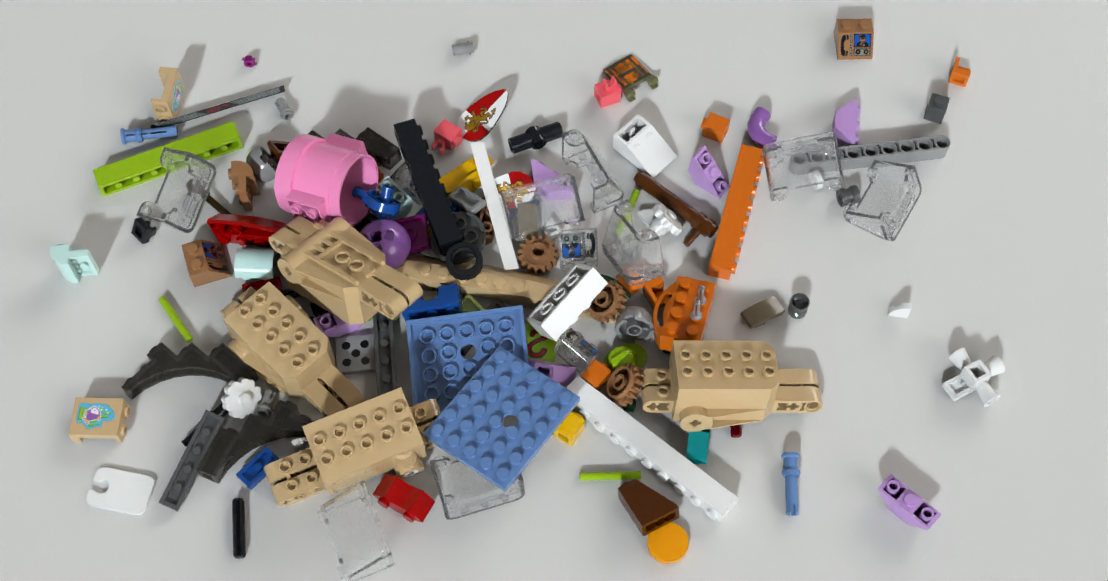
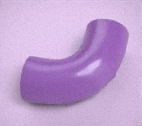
M756 107L747 123L748 135L752 142L769 153L776 143L777 136L769 133L765 128L766 123L771 118L770 113L765 108Z

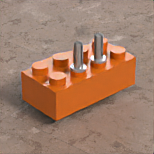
M678 276L676 282L660 295L653 313L654 337L660 350L671 352L673 340L703 341L714 301L716 283ZM670 297L663 312V326H658V310Z

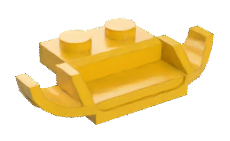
M488 155V159H489L490 166H491L494 162L492 161V159H491L490 156ZM474 158L466 160L439 179L440 184L444 183L447 194H445V197L460 186L471 192H474L481 186Z

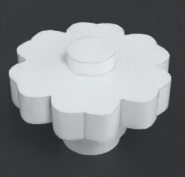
M658 202L652 208L653 214L656 217L651 221L652 224L649 228L656 236L665 235L668 231L677 236L683 231L684 228L677 220V216L662 203Z
M240 377L238 381L231 380L225 386V395L222 396L221 401L223 409L229 411L230 416L243 419L246 414L252 416L257 411L258 401L262 398L261 389L255 386L253 380Z

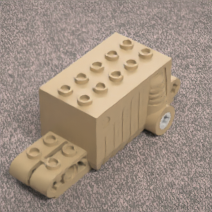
M400 387L302 426L310 447L271 462L264 467L269 485L273 486L271 490L277 506L292 505L326 490L331 496L340 490L357 485L362 481L364 482L394 469L396 476L402 480L421 473L425 469L421 460L427 457L425 450L436 446L424 438L423 433L441 413L437 400L429 399L409 407Z

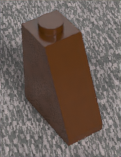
M637 479L630 482L627 481L618 487L619 500L642 536L679 518V507L677 504Z

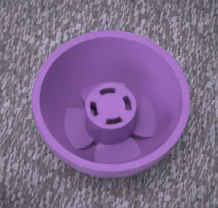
M388 219L375 220L367 224L360 231V234L385 254L386 263L391 268L397 269L407 259L411 249V239L407 230L399 223Z

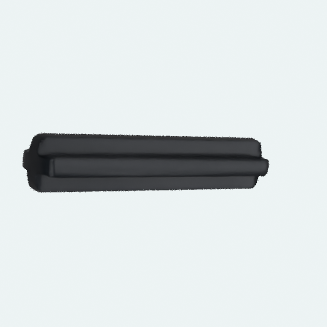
M234 498L232 500L233 556L236 559H240L246 556L245 509L243 498Z

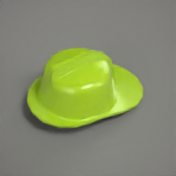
M627 343L613 348L605 356L603 363L610 368L611 374L616 368L624 366L626 363L629 365L631 363L641 369L647 362V353L641 345Z

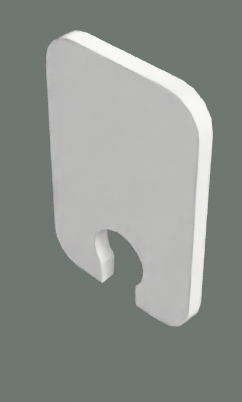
M102 467L96 471L93 481L108 482L109 488L105 493H97L95 490L89 489L86 501L92 507L141 515L147 509L155 487V481L147 475Z

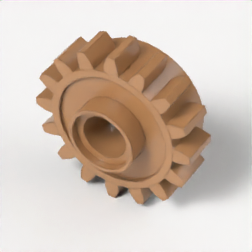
M532 235V240L526 238L525 244L520 243L518 262L521 263L522 269H527L528 273L532 272L535 275L539 273L545 274L548 270L552 271V266H557V260H559L558 247L555 246V241L549 242V237L542 239V235H539L536 239Z
M605 280L608 284L593 299L591 306L586 311L595 320L609 323V319L615 321V315H620V310L626 308L623 302H626L627 299L623 297L626 292L622 290L623 287L612 280L610 282Z
M626 363L624 366L616 368L607 382V395L610 396L609 399L619 407H626L627 404L631 405L634 398L638 399V392H642L640 387L644 385V382L641 380L645 377L641 374L643 371L631 363L630 365Z

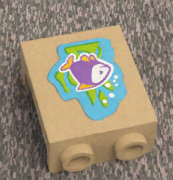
M159 68L158 73L164 86L161 99H151L150 101L158 122L173 119L179 115L186 89L178 68Z
M76 397L68 435L76 443H82L83 438L116 439L118 443H122L123 437L127 434L126 420L130 417V406H128L124 398Z

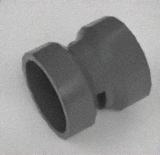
M856 185L849 186L848 189L839 188L836 190L837 202L841 207L847 206L849 203H859L861 200L860 191Z
M802 293L794 294L788 306L789 315L795 319L805 317L810 304L809 298Z

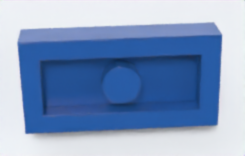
M266 446L236 476L252 490L266 477L264 467L280 458Z

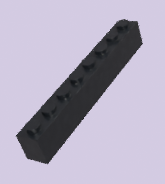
M415 118L394 124L395 137L440 254H445L454 244L465 240L462 229L458 230L457 225L459 222L457 216L452 214V203L449 198L446 199L445 197L447 192L444 183L440 184L439 179H441L438 168L434 169L433 155L428 154L429 146L427 140L422 139L423 131L421 125H417Z

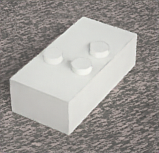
M576 263L525 320L540 335L557 341L568 327L578 320V316L591 306L593 299L608 283L593 267Z

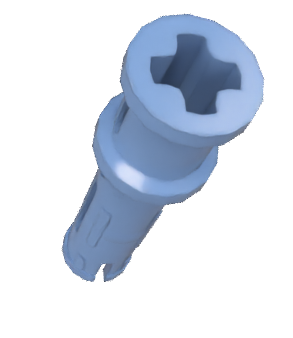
M177 125L147 129L136 127V129L125 130L121 128L120 134L122 144L124 145L127 142L138 141V143H142L146 139L178 137ZM165 131H167L166 133L152 134V133H156V132H165Z
M785 452L781 455V458L784 460L782 475L785 478L786 515L790 516L791 513V516L799 515L798 477L801 474L800 470H798L800 454Z

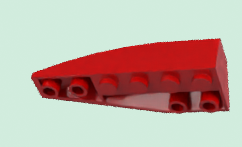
M220 213L207 220V224L218 242L242 246L256 245L258 247H271L268 238L288 224L256 216Z

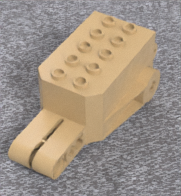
M297 216L268 238L271 247L281 254V258L277 261L278 268L286 278L288 288L349 325L364 324L377 312L390 319H394L423 295V290L416 281L388 266L385 254L341 217H335L330 222L322 219L318 223H312L301 216Z
M270 281L258 291L249 287L237 297L239 303L233 300L220 311L233 339L227 344L233 356L250 372L288 397L305 398L324 417L366 401L364 395L335 367L336 359L328 337L314 325L307 313L291 296H284Z
M673 340L668 368H650L643 370L641 373L645 376L641 380L644 382V385L641 386L643 410L649 413H672V420L680 421V427L687 432L760 422L771 413H814L823 407L815 370L778 369L775 349L764 341Z

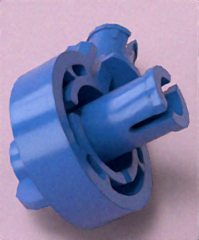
M382 185L381 195L376 193L377 191L374 189L367 191L359 186L354 187L352 196L362 200L376 217L391 220L399 213L401 203L392 198L393 186Z

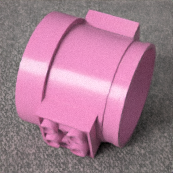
M333 133L329 135L327 140L309 134H301L287 145L280 157L275 174V197L280 208L285 212L292 213L294 218L301 216L312 223H318L322 219L330 222L335 217H341L350 226H355L367 216L370 208L366 207L362 200L354 198L352 191L356 186L367 191L371 189L377 191L378 167L375 159L368 155L363 141Z

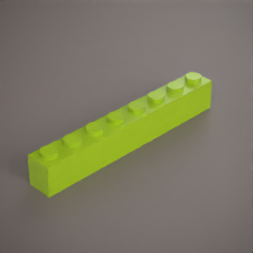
M234 121L198 134L172 141L169 144L155 147L149 151L135 154L126 159L94 169L93 173L98 188L103 197L236 151L243 148Z

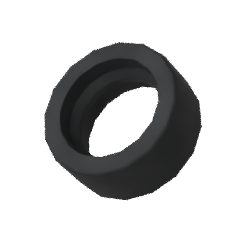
M470 242L454 244L446 254L447 269L454 278L459 280L475 278L483 268V257L480 249ZM463 252L471 253L476 258L475 265L467 270L457 269L453 264L454 257Z

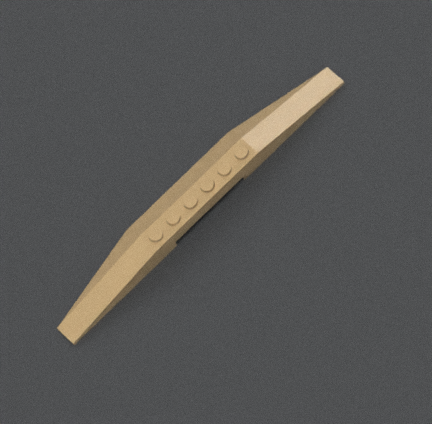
M421 254L408 255L405 262L395 269L416 281L422 290L434 292V288L438 289V286L457 283L461 293L493 299L497 298L508 301V305H523L524 308L535 309L559 283L546 277L535 275V273L512 269L505 270L504 268L483 265L481 272L475 278L459 280L449 273L445 262ZM475 263L456 264L454 267L460 270H467L474 266ZM586 310L578 316L595 320L589 316L590 313ZM609 319V322L615 323V321Z

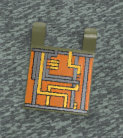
M632 54L603 69V72L609 79L614 75L617 84L621 85L622 91L629 102L636 99L634 97L636 93L632 88L642 82L647 81L652 89L658 87V78L652 75Z

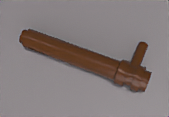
M638 172L633 180L637 186L691 224L694 230L683 242L686 247H689L700 234L711 238L717 232L718 225H716L713 219H708L706 214L698 212L646 173Z

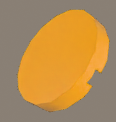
M670 522L649 533L647 547L650 555L656 561L663 564L676 563L686 555L689 540L683 528Z

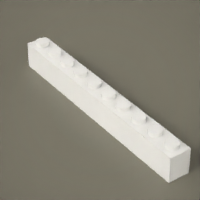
M577 375L566 387L580 397V402L574 410L585 421L588 420L594 424L595 429L600 433L604 432L614 444H620L625 448L628 455L638 458L645 468L656 472L662 481H667L673 485L674 490L681 495L687 496L694 506H700L704 509L711 519L718 520L721 523L735 506L737 496Z

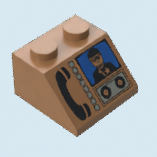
M837 19L833 32L837 60L872 59L874 36L872 19Z
M197 240L181 245L188 273L194 287L231 277L223 244Z

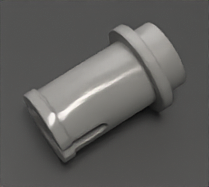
M467 41L464 44L452 45L453 55L468 53L471 55V53H474L473 42L469 43Z
M278 98L274 104L280 112V117L284 120H290L293 117V109L288 106L284 98Z
M272 390L264 391L262 401L257 406V413L261 416L268 417L273 412L272 406L277 394L273 392L271 395Z

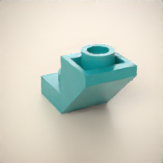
M710 429L689 432L686 458L693 464L707 463Z

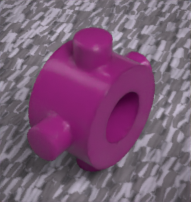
M251 55L242 58L246 67L257 65L255 58Z

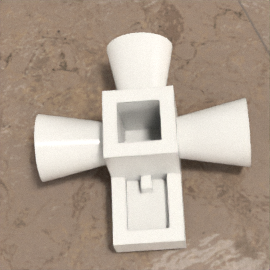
M965 347L958 349L949 356L948 359L961 370L959 375L944 382L942 385L953 402L975 390L984 407L991 405L1001 397L987 383L991 376L1005 372V366L998 356L993 355L985 363L981 359L972 363Z

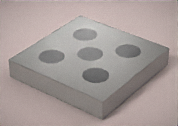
M374 334L335 338L336 365L343 375L376 372Z

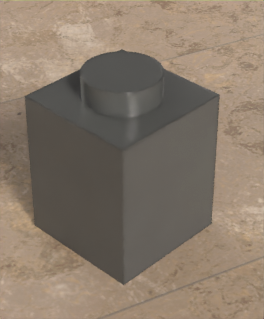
M932 93L924 119L941 124L950 98Z

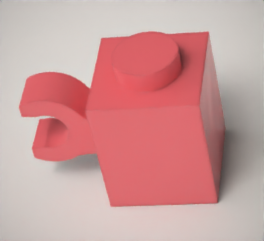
M614 75L611 76V79L606 80L604 78L602 82L594 85V96L601 108L621 101L622 87L620 84H617Z
M444 119L433 131L435 141L431 145L432 150L434 151L437 147H440V155L445 153L446 148L453 151L456 146L458 147L462 143V129Z

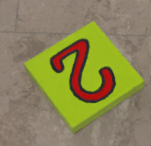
M525 323L529 358L554 362L560 338L557 341L540 335L530 324Z

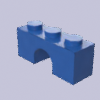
M458 284L438 286L437 297L430 301H425L421 296L402 312L405 321L463 313L462 296Z

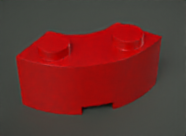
M389 474L384 475L372 494L378 499L379 505L384 508H392L402 514L403 518L409 522L414 520L423 522L435 503L423 490L409 485L398 476Z

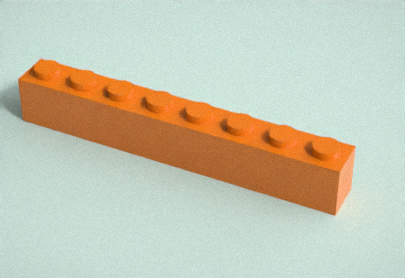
M741 144L707 275L730 280L731 273L735 274L737 263L734 260L740 256L741 247H738L739 242L743 243L745 232L742 229L748 225L749 216H746L747 211L751 212L753 201H750L751 196L755 197L757 186H754V183L759 182L761 171H758V168L763 167L765 159L762 156L763 149Z

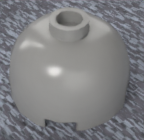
M259 145L248 153L246 163L252 168L254 176L258 181L269 182L275 179L278 165L274 167V163L271 160L272 156L264 147Z
M629 306L621 310L620 315H617L615 332L621 341L635 343V340L644 339L645 342L652 337L654 333L653 319L646 309L638 306Z

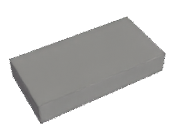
M463 186L458 187L447 196L451 203L473 214H476L487 205L484 199Z

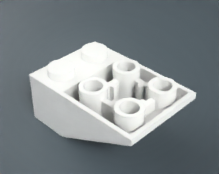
M639 114L613 135V149L653 179L677 158V155L652 124Z

